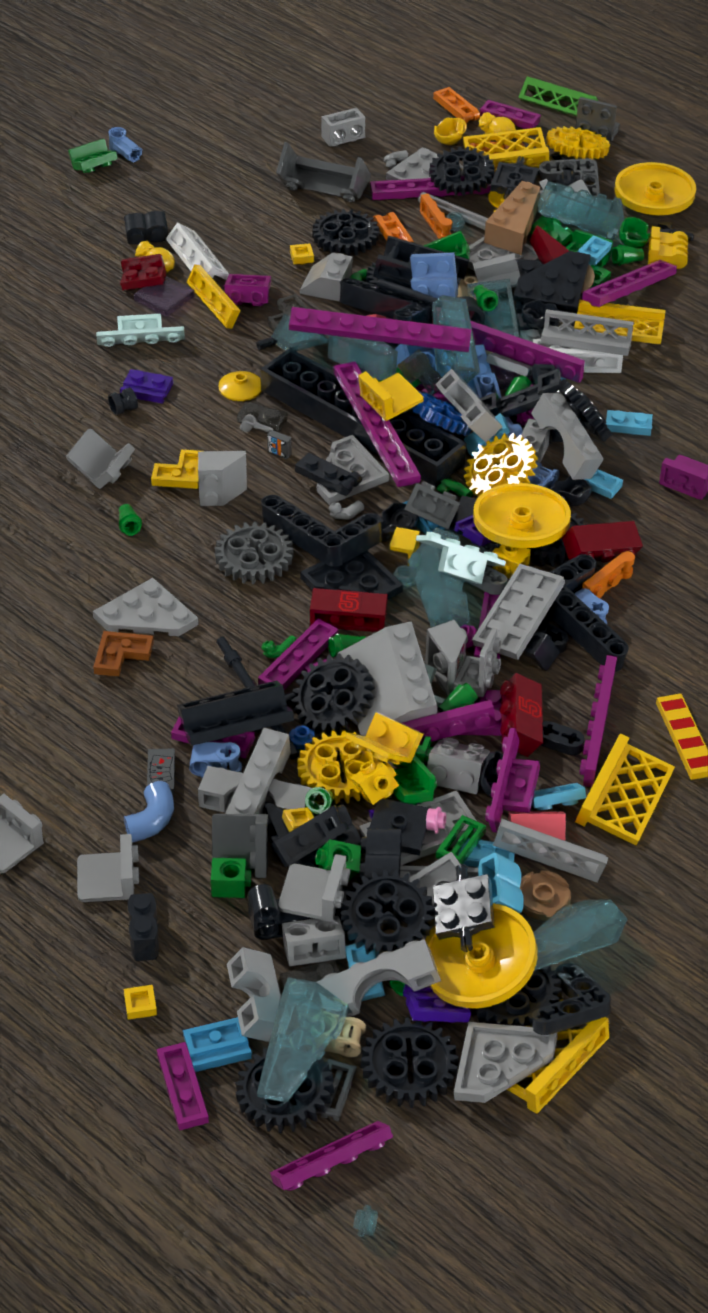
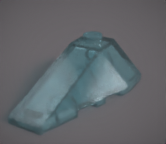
M287 314L283 315L271 336L277 340L276 345L285 351H288L289 348L300 351L327 344L331 340L323 334L289 330L290 316Z
M294 978L287 979L276 1013L257 1091L258 1097L287 1102L307 1077V1071L317 1059L320 1060L327 1045L341 1033L349 1009L348 1004L317 982Z

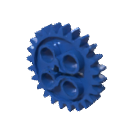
M418 391L424 397V401L410 408L413 409V412L420 414L423 420L431 424L441 426L452 433L469 436L472 429L465 423L461 417L462 414L454 405L441 399L438 400L428 393Z

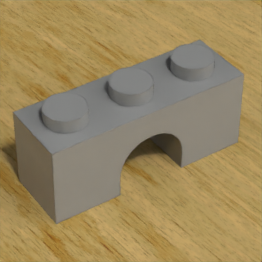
M242 947L227 963L231 987L244 991L250 997L237 1011L241 1033L244 1037L271 1043L288 1026L271 954Z

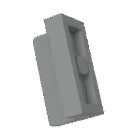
M515 253L473 263L478 285H483L494 292L516 287L520 272Z

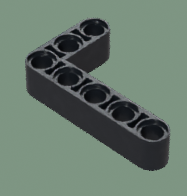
M345 278L341 280L339 301L342 304L393 318L394 320L433 324L435 306L357 279Z
M267 495L261 500L263 523H266L268 527L275 525V531L282 529L283 535H289L290 541L328 566L336 567L343 565L376 546L383 539L381 517L375 513L364 514L334 531L278 495Z
M581 554L549 572L564 577L565 584L547 614L601 665H605L607 655L617 657L615 672L623 668L629 647L616 632L574 594L583 588V583L594 575L596 560L593 557Z

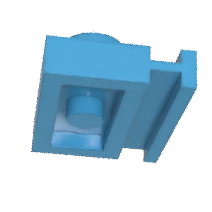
M238 1017L183 1030L184 1041L186 1042L195 1072L252 1059L248 1039L242 1036Z

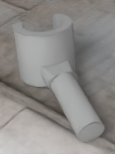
M251 414L246 415L240 425V429L244 432H250L252 428L268 433L273 430V428L257 422L256 418Z

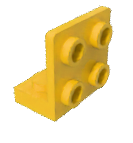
M366 371L358 375L361 397L385 421L424 401V397L400 373H396L381 382L376 378H372Z
M375 712L366 736L348 732L345 734V738L352 741V747L364 752L367 750L374 753L373 757L384 762L390 761L397 765H400L401 761L412 762L423 736V733Z

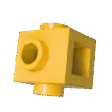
M500 545L499 548H495L492 552L498 554V559L506 561L505 566H493L492 569L504 574L509 579L519 564L529 566L530 549Z
M377 759L364 763L360 767V771L351 777L363 798L372 805L381 799L391 796L394 789L399 786L394 779L397 774L388 762L384 764Z

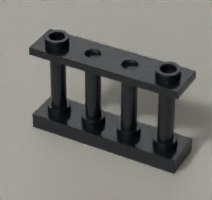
M388 236L384 256L378 255L373 277L412 288L411 255L446 252ZM455 255L457 284L459 288L460 280L465 279L469 259Z

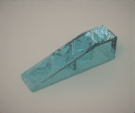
M611 899L583 900L564 906L533 932L538 950L534 970L617 943L628 918Z

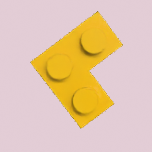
M181 449L178 465L155 463L151 477L152 486L198 489V452L201 451Z

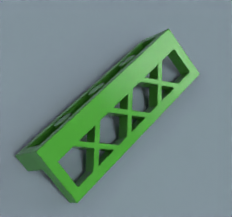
M528 76L518 97L520 100L576 117V106H578L580 97L598 101L595 96ZM527 90L538 93L532 97L525 96ZM547 95L555 99L545 102L542 96ZM563 100L572 104L562 107L559 101Z

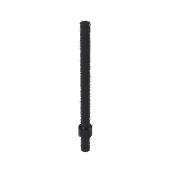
M224 636L218 638L216 643L224 654L225 662L230 668L234 669L244 687L256 686L241 663L242 658L237 650L232 649ZM281 724L270 726L274 731L286 733ZM289 737L291 750L289 757L295 759L300 753Z

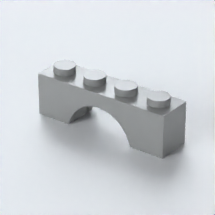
M453 369L447 372L435 384L462 414L461 417L469 428L484 442L495 436L498 430L503 427L472 388Z
M543 393L531 414L541 430L557 429L560 432L564 442V458L562 463L572 479H591L604 458L562 393Z
M263 728L225 814H263L269 786L277 773L282 774L291 753L289 734Z
M207 766L198 788L199 807L226 812L243 773ZM273 779L267 792L265 804L271 803L282 810L306 808L305 796L312 788Z
M425 939L421 941H411L403 948L393 952H383L377 958L368 962L356 963L350 969L340 973L328 974L322 980L315 983L324 1012L351 1017L360 1013V1006L364 995L377 983L396 980L405 983L415 992L440 982L441 978L431 950Z

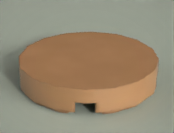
M541 871L535 874L530 872L523 876L520 889L524 898L522 910L524 914L537 920H552L559 918L567 912L571 903V892L564 878L550 871Z

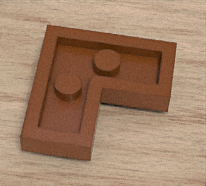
M103 631L93 666L94 674L119 677L124 658L149 661L154 644L153 636Z

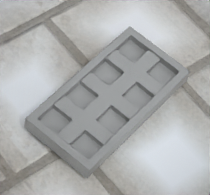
M519 564L473 637L474 646L483 648L492 628L498 629V637L502 639L499 654L518 660L565 584L564 577Z
M457 791L434 798L433 801L418 804V806L432 809L441 807L442 812L446 813V826L444 829H440L438 834H435V831L427 830L420 856L401 852V865L435 853L462 815L477 821ZM371 822L359 826L361 837H367V828L370 827ZM466 824L463 827V829L456 837L454 842L451 844V846L456 845L459 838L466 831L469 825ZM475 828V830L473 831V833L471 834V836L469 837L470 839H471V837L473 836V834L475 833V831L477 830L476 828Z

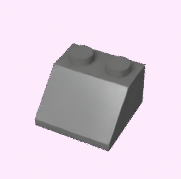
M331 253L313 265L300 289V294L339 301L341 280L352 275L353 256Z
M246 451L198 452L200 506H224L247 490Z

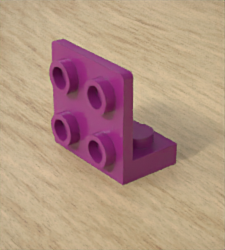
M678 455L675 460L665 458L662 462L659 484L702 500L708 492V465L683 455Z

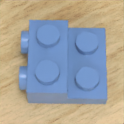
M454 253L411 255V287L413 290L447 302L457 298L458 284Z

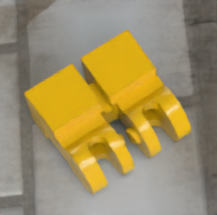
M652 226L648 244V264L662 260L676 265L677 269L684 268L688 263V236L681 231L674 232L673 234L660 232V227Z

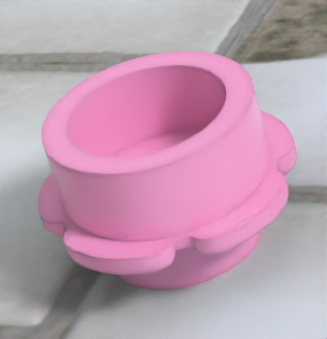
M441 807L436 809L429 808L426 816V829L435 831V834H438L440 829H444L446 826V813L442 812Z

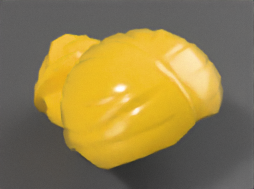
M490 112L483 113L479 119V127L485 134L516 130L514 123L509 118L495 117Z
M445 118L438 126H434V136L442 144H457L466 132L467 124L461 118Z
M148 241L140 242L136 249L135 257L161 254L166 272L168 273L174 269L175 259L168 250L154 247Z

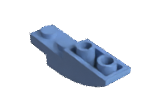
M484 345L470 346L469 353L461 352L466 368L465 377L467 384L476 395L481 398L496 392L499 398H501L495 373L491 372L490 365L486 361L487 355Z

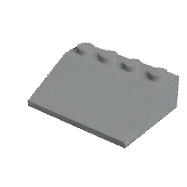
M412 621L385 627L339 652L344 659L347 655H350L353 660L358 659L362 665L366 666L373 677L371 682L375 689L371 692L375 698L367 700L372 707L362 710L366 715L365 718L361 716L356 718L361 736H366L375 712L381 713L400 723L437 714L436 700Z

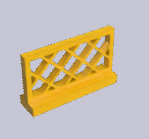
M541 127L463 137L465 149L467 146L471 151L477 148V153L483 151L481 149L484 146L490 149L488 152L484 151V155H489V159H493L494 174L499 162L516 163L519 156L525 158L524 165L528 167L539 168L542 162L549 161V149L546 147ZM538 135L535 140L529 138V136ZM517 138L518 140L516 142H513L509 139ZM492 140L499 141L496 145L490 143ZM522 142H526L529 145L527 147H524L520 144ZM469 143H478L479 145L474 147L469 145ZM503 144L510 146L507 150L501 148Z
M579 300L577 314L634 322L632 341L661 345L666 310L612 303L595 307L587 301ZM575 321L574 329L581 330L585 327L580 321ZM596 324L592 327L599 333L606 331V328L601 324ZM618 327L614 331L620 336H627L628 328Z
M619 734L575 822L584 827L589 822L637 846L675 766L627 744L629 737ZM629 754L637 758L640 764L630 766L626 758ZM658 768L666 772L665 776L655 778L651 769ZM644 770L648 779L638 781L634 772ZM627 773L631 782L621 784L617 775ZM651 785L656 794L645 796L641 787ZM635 788L639 798L628 799L624 790ZM618 792L622 801L612 803L608 793ZM643 804L647 813L636 815L632 805ZM626 807L629 816L619 818L615 809ZM608 810L613 820L606 821L596 815L598 812ZM633 822L637 830L636 835L626 831L622 824Z
M607 1017L588 1022L583 1029L571 1030L569 1028L567 1031L557 1032V1040L569 1039V1044L564 1048L555 1049L554 1057L556 1058L548 1066L542 1067L527 1076L532 1077L533 1081L526 1089L518 1084H514L507 1090L527 1101V1108L538 1114L609 1039V1021Z

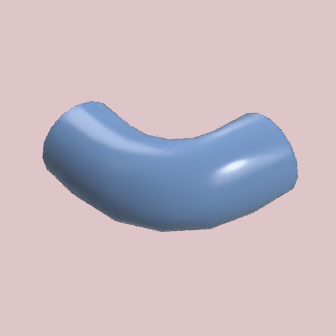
M157 781L148 785L144 790V797L147 802L146 809L136 814L124 816L126 832L132 835V843L158 834L169 824L174 813V799L169 784L166 782Z

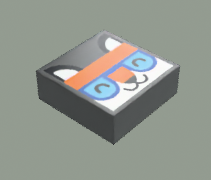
M271 430L267 434L268 452L288 459L292 455L291 437Z

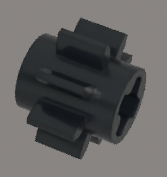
M564 169L560 175H556V189H562L580 180V175L575 176L574 170Z

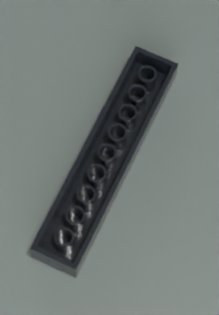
M291 348L260 369L261 391L344 437L353 435L364 448L379 455L337 380L334 371ZM408 411L389 419L420 473V479L437 487L441 484V480L449 478L465 464L466 442Z

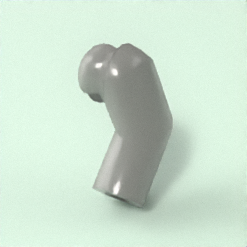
M406 150L388 154L384 157L386 167L388 169L394 168L396 162L404 161L408 158V153Z
M358 500L347 508H341V504L335 502L329 506L330 516L334 519L350 520L364 511V505Z

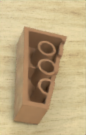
M520 182L485 222L484 243L522 255L528 233H530L532 222H534L539 208L540 186L530 182Z

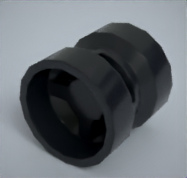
M130 387L122 390V393L114 392L108 395L109 406L115 416L123 414L124 410L132 411L138 408L136 395Z

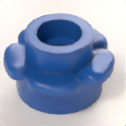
M301 725L292 729L289 737L297 749L304 750L306 743L312 744V738L315 737V733L312 729Z

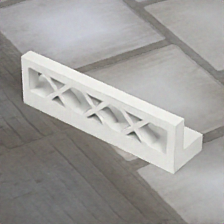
M177 222L166 240L189 270L192 271L194 264L201 265L211 278L217 275L227 280L229 273L194 230Z
M533 339V343L585 360V373H621L623 355L576 348L564 349L562 346L542 344L541 339Z

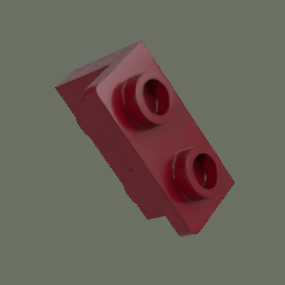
M155 254L122 259L123 276L120 285L122 290L162 285L167 273L162 255Z

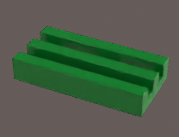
M462 815L436 851V858L440 859L450 853L447 850L467 824L469 825L451 850L459 863L464 864L485 834L486 825ZM475 828H476L477 830L475 831V833L473 834V836L471 837V839L469 840V842L466 844V846L464 847V849L462 850V852L459 854V856H457V854L459 853V851L461 850V848L464 846V844L466 843V841L468 840V838L471 836V834L473 833V831H474Z

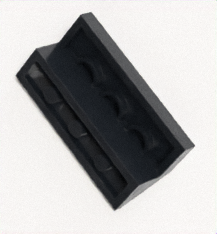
M277 680L177 705L186 738L192 746L294 721L293 711L286 704L283 685Z

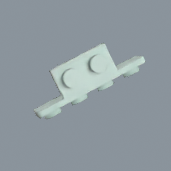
M161 314L117 316V331L96 332L97 345L110 347L114 344L134 345L140 342L155 344L158 341H169L174 343L185 339L183 326L162 328Z
M426 532V535L416 536V541L442 549L438 567L439 572L475 584H482L486 565L505 566L506 561L498 559V554L481 553L479 552L480 548L471 545L460 546V541L449 538L443 540L438 533Z

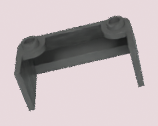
M284 142L276 171L281 181L286 184V188L290 190L304 189L342 197L347 202L359 200L371 178L369 169L360 157L357 158L355 168L297 156L287 142Z

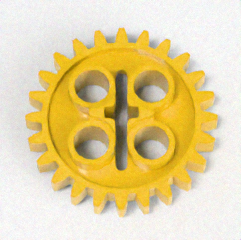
M565 126L563 128L557 127L556 129L552 128L549 130L546 137V145L550 149H554V152H560L561 155H567V157L574 156L575 159L578 157L582 159L604 158V156H607L610 147L606 137H601V134H595V132H591L588 129L581 130V128L575 129Z
M504 433L501 439L496 435L493 442L488 440L486 446L479 445L480 451L472 452L474 459H468L467 462L470 466L464 468L467 473L464 475L467 481L466 485L473 492L474 496L477 495L479 497L488 489L499 485L530 483L528 476H535L532 469L538 467L535 462L538 460L533 446L527 439L524 440L522 435L516 437L512 433L508 438L506 433Z
M345 730L338 736L335 731H332L330 737L322 733L321 740L313 737L312 744L306 743L305 750H300V758L297 760L298 777H301V785L311 788L322 787L330 790L333 793L336 804L339 803L340 798H344L347 804L350 802V797L360 801L361 793L351 780V777L360 771V767L364 763L377 759L373 757L374 753L367 750L364 752L352 747V741L345 738ZM336 750H338V751L340 752V756H341V768H342V771L344 772V781H345V783H342V781H341L340 765H339V762L337 761V752H336Z

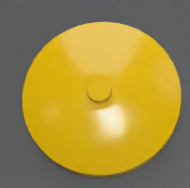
M647 162L634 164L623 169L616 177L614 190L618 200L634 211L649 215H670L681 212L691 206L696 195V184L693 178L680 168L664 163Z
M509 483L488 489L477 498L473 512L474 524L482 535L498 544L515 548H536L559 540L568 531L571 518L570 507L563 497L546 487L528 483Z
M493 903L495 928L482 930L472 935L473 950H468V952L461 951V941L458 937L439 940L434 925L430 930V936H427L425 939L441 978L440 982L430 985L433 992L442 1000L458 1007L484 1008L499 1004L520 991L533 974L538 955L534 933L523 916L507 906Z

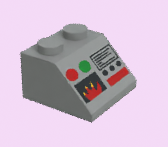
M455 620L427 629L425 664L437 668L434 678L447 696L453 691L454 682L467 658L465 652L466 643L468 642L467 633L463 628L459 627Z

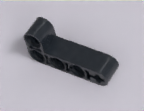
M257 885L251 888L248 893V912L254 935L259 940L283 937L282 923L315 918L281 912L278 909L279 899H275L273 888L270 885ZM352 887L342 888V891H344L343 901H347L346 891L353 892ZM341 906V908L336 909L335 916H339L341 925L343 926L344 921L341 920V912L344 910H342Z

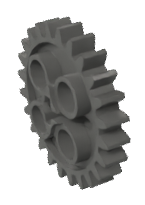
M245 522L243 528L235 525V531L227 529V535L221 534L220 540L216 541L215 559L216 564H219V570H225V576L232 574L234 581L239 577L242 578V583H245L247 579L251 580L252 584H255L258 579L265 583V578L274 581V575L281 577L282 570L288 571V565H292V558H294L292 541H289V535H283L282 529L275 531V525L266 528V523L257 526V523L254 522L252 526H249Z

